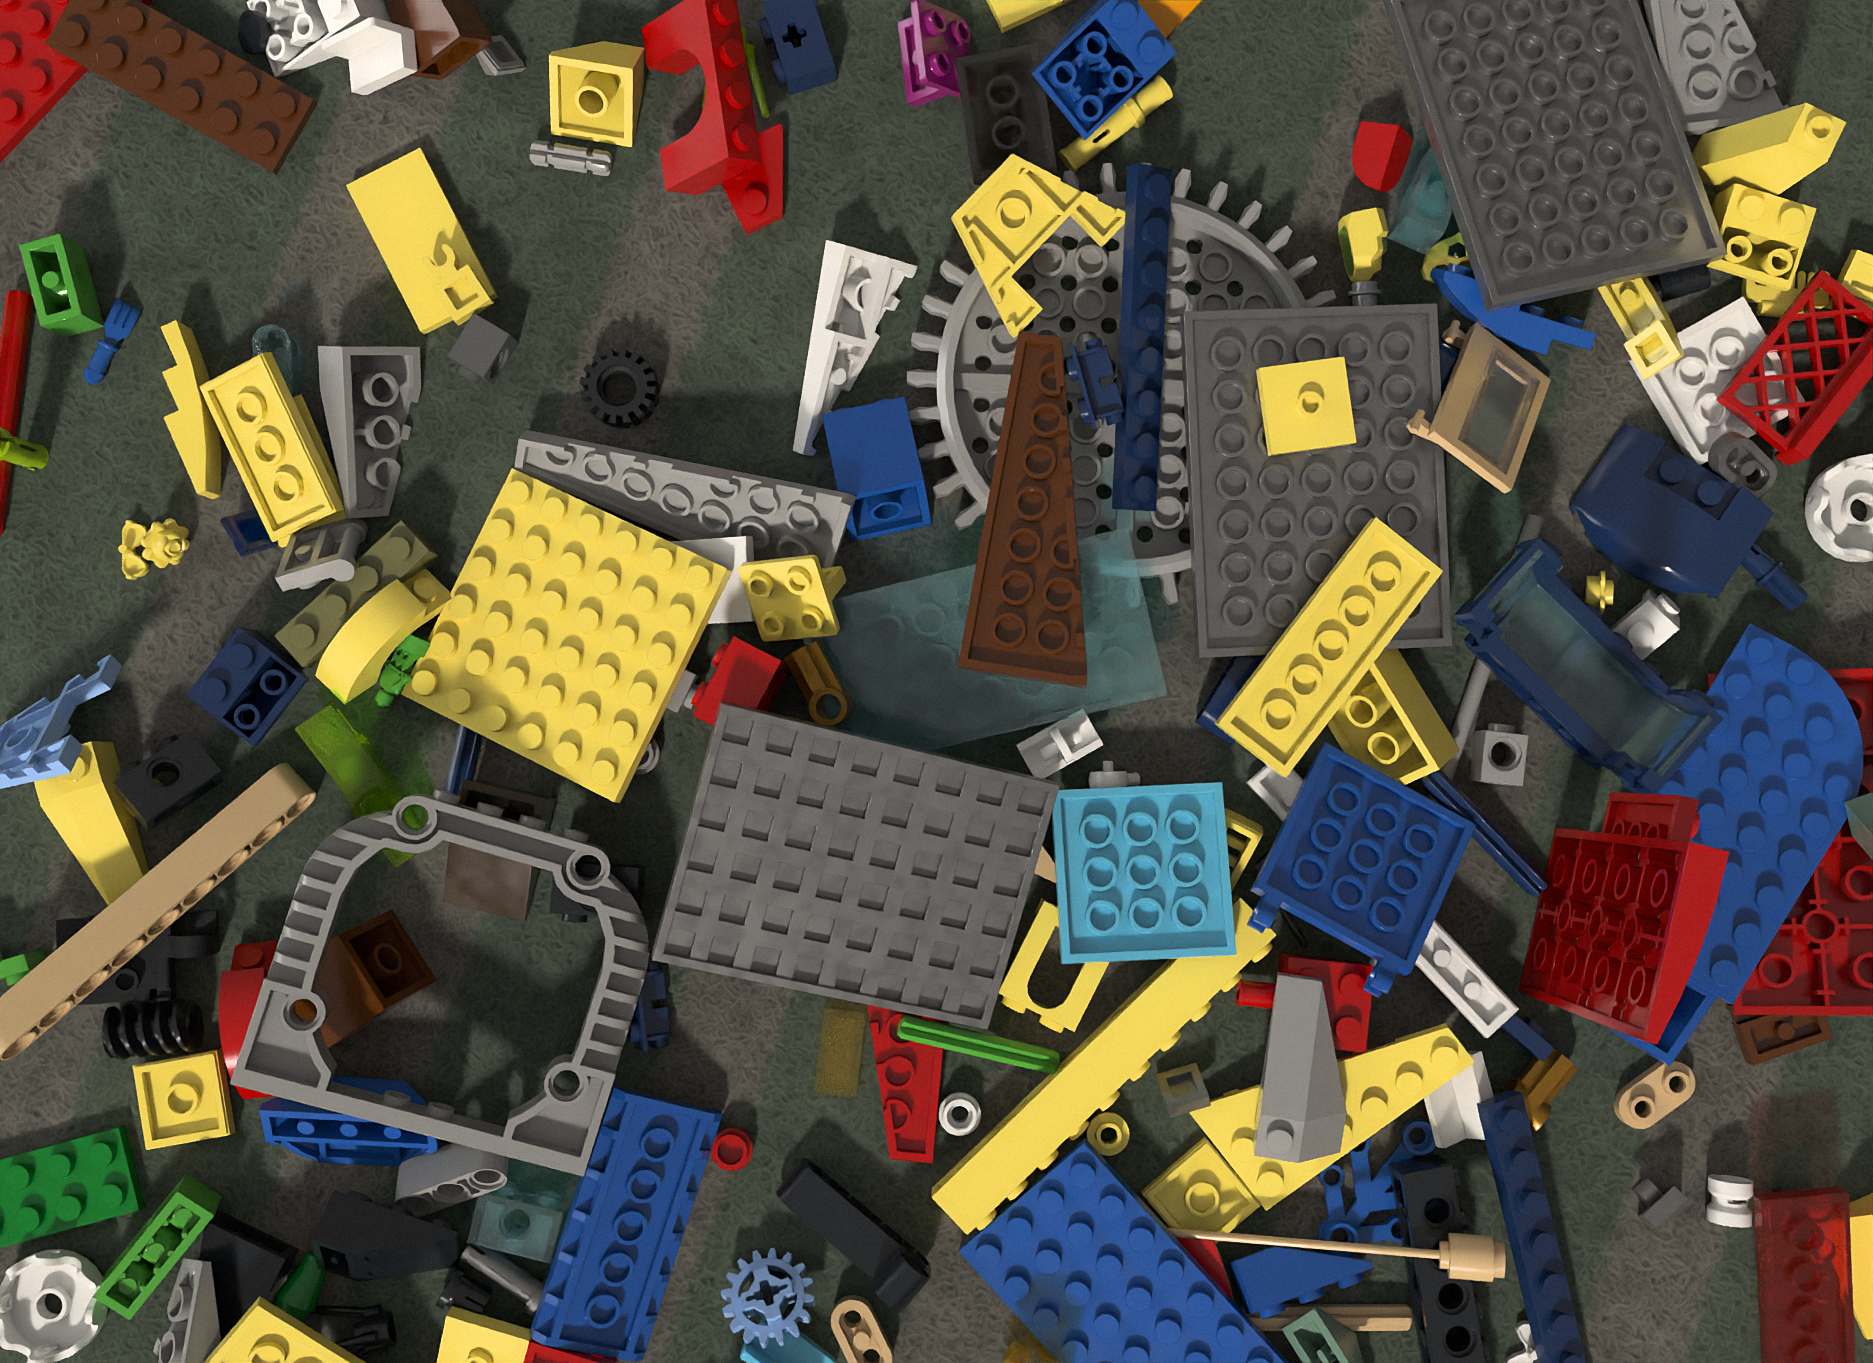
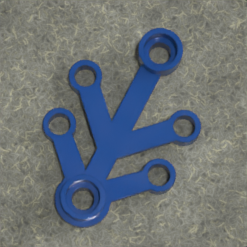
M1411 1118L1402 1124L1399 1130L1400 1142L1372 1179L1368 1160V1151L1371 1145L1370 1138L1363 1141L1361 1148L1349 1151L1356 1200L1346 1213L1340 1188L1345 1180L1343 1170L1336 1163H1333V1165L1317 1174L1318 1181L1324 1187L1328 1216L1318 1229V1240L1332 1241V1233L1337 1229H1343L1346 1236L1342 1242L1362 1244L1392 1240L1393 1242L1401 1243L1400 1235L1395 1236L1391 1233L1392 1225L1398 1222L1397 1214L1389 1216L1385 1223L1361 1224L1370 1212L1396 1209L1393 1190L1387 1191L1392 1184L1389 1163L1410 1160L1414 1154L1426 1155L1435 1148L1434 1136L1431 1125L1420 1118ZM1413 1128H1421L1423 1132L1422 1138L1417 1142H1411L1409 1139V1133ZM1329 1169H1335L1338 1172V1177L1333 1183H1326L1324 1181V1174ZM1438 1198L1429 1200L1424 1209H1430L1435 1206ZM1323 1250L1328 1255H1335L1347 1258L1355 1253L1347 1251Z

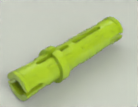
M0 427V461L4 460L21 465L33 471H36V468L41 470L47 465L49 453L44 446L13 437L6 429Z

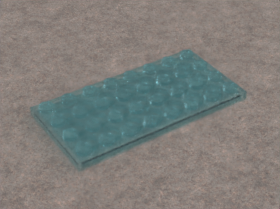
M1125 527L1077 539L1088 670L1087 689L960 669L958 667L976 564L834 598L832 603L840 626L839 632L834 636L803 638L804 646L819 640L843 687L850 692L854 699V711L851 717L845 722L830 727L930 751L1168 695L1129 528ZM828 694L823 700L824 712L828 716L836 718L841 711L840 700L836 696Z

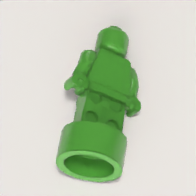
M413 631L397 646L392 659L385 661V668L381 672L379 683L384 689H380L375 697V700L378 702L377 705L383 708L390 706L394 700V694L399 695L407 682L412 681L413 676L409 673L412 671L415 661L419 660L420 657L424 658L431 643L427 641L428 637Z

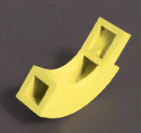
M427 569L422 570L403 583L398 579L394 580L367 601L339 630L325 650L315 676L344 704H347L377 683L381 669L394 649L413 631L441 613L443 607L452 599L450 596L451 592Z

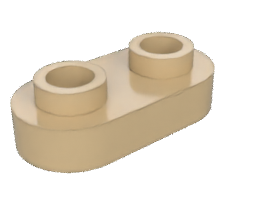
M1676 1060L1673 1061L1671 1066L1658 1061L1617 1092L1614 1099V1111L1617 1117L1623 1123L1636 1129L1651 1127L1691 1097L1695 1089L1694 1074L1687 1065ZM1678 1076L1679 1085L1671 1090L1669 1086L1670 1079ZM1644 1101L1645 1110L1637 1115L1635 1106L1638 1102Z
M848 1295L841 1298L833 1308L831 1327L848 1363H892L893 1351L871 1304L865 1298L858 1295ZM848 1311H857L861 1319L856 1323L848 1322L845 1318V1314ZM869 1349H874L879 1353L880 1357L878 1360L870 1362L865 1359L863 1354Z

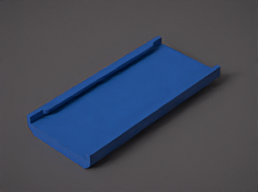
M613 1083L584 1177L580 1176L529 1331L533 1340L546 1346L637 1362L643 1360L723 1115L720 1109L713 1108L712 1110L620 1088L617 1084Z

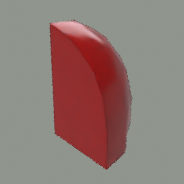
M1361 121L1352 154V164L1356 176L1373 190L1385 193L1390 191L1402 176L1413 139L1400 125Z

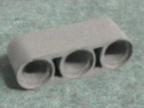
M452 1143L439 1148L438 1151L432 1154L424 1153L408 1159L399 1166L394 1205L410 1210L413 1213V1217H420L497 1190L507 1182L509 1157Z

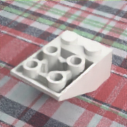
M386 0L247 1L249 10L259 11L267 22L268 43L265 52L275 78H280L335 57V55L322 52L321 42L367 18L375 17L392 23Z

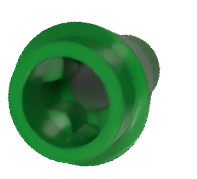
M307 1251L304 1259L275 1294L278 1298L275 1306L301 1321H305L310 1312H315L326 1271L317 1268L313 1251Z

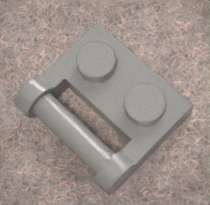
M345 518L290 535L275 576L281 590L284 592L297 587L308 589L317 585L321 580L331 577L337 581L352 579L357 567L355 560L359 544L365 540L368 531L365 521L360 518ZM341 542L338 553L331 555L335 543Z

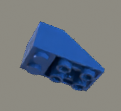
M1098 0L1074 23L1031 74L1080 136L1086 140L1165 65L1176 52L1137 0Z

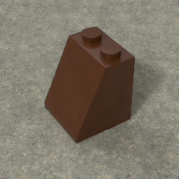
M393 910L336 936L329 943L318 979V986L328 992L332 1001L331 1012L320 1027L328 1049L347 1039L437 981ZM308 999L296 1000L295 1011L299 1017L309 1020L316 1017L317 1009L312 1001Z

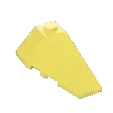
M90 741L82 744L83 748L70 773L34 781L40 806L109 906L146 875L149 869L134 816L126 810L124 802L115 791L114 781L118 779L117 774L121 769L113 742Z

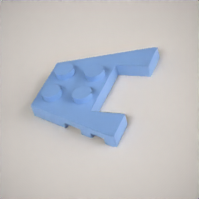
M111 654L97 662V665L100 667L99 671L86 680L78 674L66 682L60 696L54 701L50 702L46 697H43L0 726V789L66 775L72 771L83 745L71 734L64 738L62 737L71 727L68 721L77 705L112 688L122 666Z

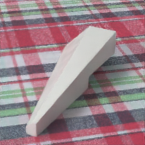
M826 240L793 451L803 455L814 456L817 450L812 447V442L823 424L822 414L832 412L831 408L841 390L846 392L851 390L880 337L875 332L879 321L886 309L895 311L900 300L894 294L905 276L913 278L917 266Z

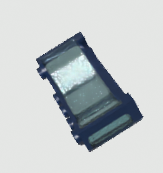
M1539 537L1520 542L1516 547L1517 552L1471 602L1464 603L1453 615L1456 624L1461 627L1464 626L1470 632L1464 638L1467 648L1586 764L1597 771L1602 766L1610 769L1621 780V785L1633 793L1656 794L1723 718L1712 708L1714 706L1713 701L1700 690H1671L1661 680L1663 677L1662 673L1651 663L1642 661L1632 651L1633 645L1625 636L1618 632H1612L1602 622L1603 616L1599 610L1589 603L1582 602L1572 592V584L1562 575L1558 574L1563 568V563L1560 560L1562 554L1554 544Z

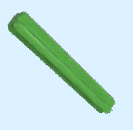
M906 1014L901 1016L897 1026V1035L904 1040L1053 1074L1058 1070L1060 1063V1054L1052 1049Z

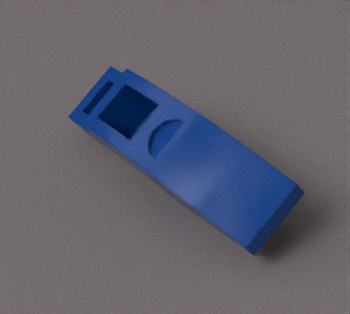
M1449 263L1447 270L1432 268L1430 277L1448 301L1471 322H1477L1495 337L1509 344L1543 355L1547 354L1551 340L1591 350L1597 334L1582 329L1585 321L1561 314L1557 322L1543 318L1546 312L1545 309L1528 304L1486 312L1476 279L1471 278L1473 275L1472 269Z

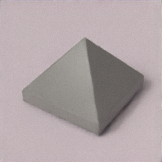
M502 35L491 36L493 42L476 54L486 75L511 74L522 72L526 69L525 64Z

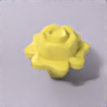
M172 518L166 519L163 524L158 521L153 522L150 530L141 538V545L145 547L142 553L143 558L154 561L159 568H165L168 563L177 565L190 545V542L186 539L189 535V530L186 527L178 526Z

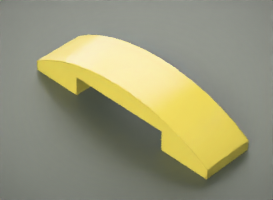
M1648 277L1598 287L1600 294L1628 340L1623 345L1644 380L1650 379L1684 356L1672 321Z

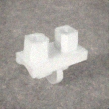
M1081 708L1018 743L1016 746L1032 775L1044 779L1104 744L1092 726L1085 710Z

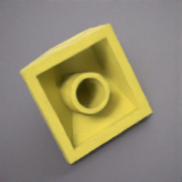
M601 41L552 51L549 54L551 134L633 147L644 88V48Z

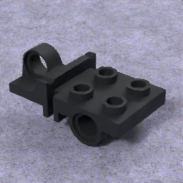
M218 910L186 911L77 1005L149 1001L156 997V989L157 1001L174 999L176 997L175 958L202 957L219 952ZM96 916L56 920V950Z

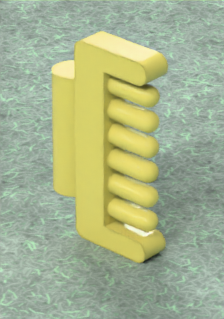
M1804 271L1797 273L1796 289L1795 273L1791 289L1788 291L1768 285L1764 286V284L1742 278L1741 297L1744 296L1745 300L1749 303H1757V316L1780 318L1806 286V273ZM1810 272L1807 275V283L1815 274L1814 272ZM1818 287L1813 294L1815 309H1822L1829 304V294L1821 287ZM1802 308L1799 313H1804V309Z

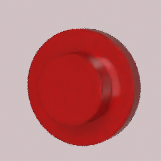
M724 1128L715 1136L710 1152L711 1157L721 1169L727 1171L739 1170L750 1161L753 1154V1142L748 1133L740 1128Z

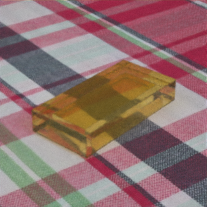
M824 1007L814 1093L856 1098L867 1011Z

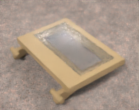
M1453 320L1451 326L1443 332L1442 338L1446 343L1461 350L1433 422L1429 423L1425 420V411L1418 409L1415 416L1408 420L1406 427L1412 434L1439 444L1505 494L1513 488L1551 379L1477 322L1470 326L1467 334L1459 329L1460 322Z

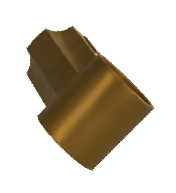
M819 640L785 657L791 672L809 703L810 715L816 723L830 727L845 722L851 717L855 704L853 696L843 687ZM828 694H832L840 700L841 711L836 718L830 717L824 712L823 700Z
M1554 1049L1544 1062L1534 1057L1518 1077L1509 1079L1501 1087L1504 1090L1503 1093L1512 1089L1523 1094L1532 1133L1537 1131L1548 1119L1552 1108L1550 1103L1576 1073L1578 1068L1563 1054ZM1498 1091L1495 1094V1096L1501 1094L1502 1092Z

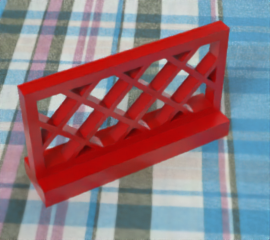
M1820 270L1816 272L1716 398V401L1778 451L1774 456L1784 465L1789 466L1808 459L1873 376V310L1825 271ZM1818 287H1821L1831 296L1832 311L1815 312L1813 294ZM1803 308L1804 313H1799V311ZM1845 316H1856L1869 326L1860 338L1848 339ZM1834 318L1837 340L1819 341L1816 319ZM1805 320L1808 342L1790 344L1788 325L1792 321ZM1778 339L1779 345H1773ZM1849 345H1854V347L1851 350H1849ZM1838 347L1840 364L1836 369L1823 370L1820 348ZM1809 349L1812 372L1794 373L1791 351ZM1780 352L1783 374L1765 376L1763 357L1766 353ZM1753 371L1754 377H1748ZM1824 377H1829L1828 380L1824 382ZM1813 378L1814 398L1809 402H1798L1795 380ZM1784 381L1787 404L1769 405L1766 383ZM1755 384L1758 406L1746 407L1733 395L1741 385ZM1799 409H1804L1803 412L1799 415ZM1788 410L1790 428L1784 436L1772 428L1770 412Z

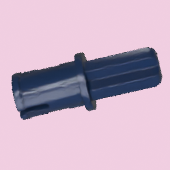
M1755 541L1740 564L1756 579L1754 582L1756 586L1762 584L1787 610L1792 611L1806 601L1808 593L1782 568L1784 563L1781 560L1776 562Z

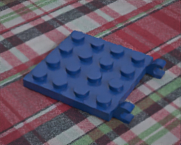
M1324 742L1319 747L1250 890L1261 896V899L1253 910L1247 926L1263 933L1265 928L1269 929L1279 907L1377 960L1376 965L1369 973L1363 985V990L1377 998L1380 997L1382 992L1387 994L1393 984L1396 972L1404 976L1412 972L1476 824Z

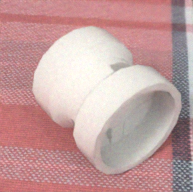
M1708 1175V1191L1712 1194V1202L1707 1205L1706 1220L1723 1226L1751 1227L1752 1211L1748 1208V1199L1753 1196L1754 1181L1732 1175Z

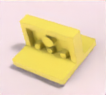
M816 555L744 562L739 566L738 571L761 639L764 642L834 636L839 632L840 626L832 601L847 581L842 566L821 568Z

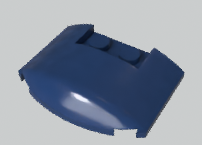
M1625 424L1570 504L1569 510L1572 516L1577 512L1585 530L1588 532L1585 536L1590 543L1613 564L1633 577L1680 595L1685 592L1708 593L1706 598H1717L1774 512L1743 486L1740 488L1735 487L1665 445L1666 440Z

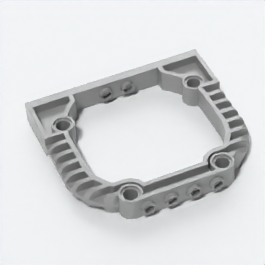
M435 789L433 796L419 793L409 795L399 801L393 810L371 813L338 828L317 847L302 871L268 975L264 978L230 1084L584 1177L614 1082L619 1058L645 979L649 958V940L643 915L632 894L623 883L610 873L608 854L602 847L587 842L589 836L587 833L567 827L563 828L562 834L545 829L546 821L527 815H521L520 820L515 821L502 817L504 811L502 808L478 802L476 809L459 804L461 796ZM418 804L427 810L429 818L425 827L413 828L406 822L405 811L408 806ZM442 840L552 871L557 887L565 896L576 902L593 906L598 912L605 936L603 962L575 1049L572 1054L557 1056L549 1063L545 1073L544 1090L528 1102L510 1110L505 1127L454 1114L455 1109L443 1103L429 1102L428 1106L410 1102L411 1097L398 1091L386 1090L384 1095L332 1081L338 1064L329 1052L320 1030L321 1025L326 1021L331 1012L332 1001L328 992L318 986V979L346 891L360 866L384 847L402 852L420 853L434 848ZM584 855L597 857L601 863V869L598 874L590 878L579 875L575 864L580 857ZM308 999L316 1005V1017L310 1020L299 1017L295 1011L296 1000ZM571 1070L577 1074L579 1081L573 1088L562 1089L555 1083V1076L561 1071Z

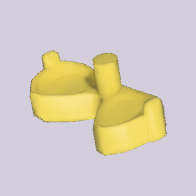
M127 520L126 525L122 529V545L118 547V550L122 553L123 573L127 579L136 580L138 577L145 576L150 570L149 564L135 552L136 547L141 545V538L149 530L146 526L137 524V522Z

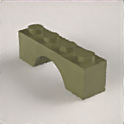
M401 520L356 561L357 567L352 579L348 581L335 580L274 636L302 667L317 669L325 650L333 638L367 601L394 580L398 579L403 583L422 570H429L442 558V555L415 526Z

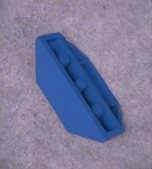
M333 1077L332 1080L333 1082L384 1095L386 1090L398 1091L411 1097L410 1102L428 1106L405 1080ZM275 1097L263 1103L259 1109L265 1142L275 1146L281 1144L290 1151L317 1162L399 1167L402 1162L424 1153L432 1154L438 1151L440 1141L437 1138L280 1097Z

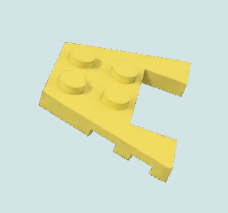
M1012 153L953 214L951 219L1009 334L1015 338L1043 308L1012 278V275L1069 216L1102 247L1125 224V211L1119 208L1114 209L1098 201L1096 196L1086 191L1081 192L1060 181L1061 178Z

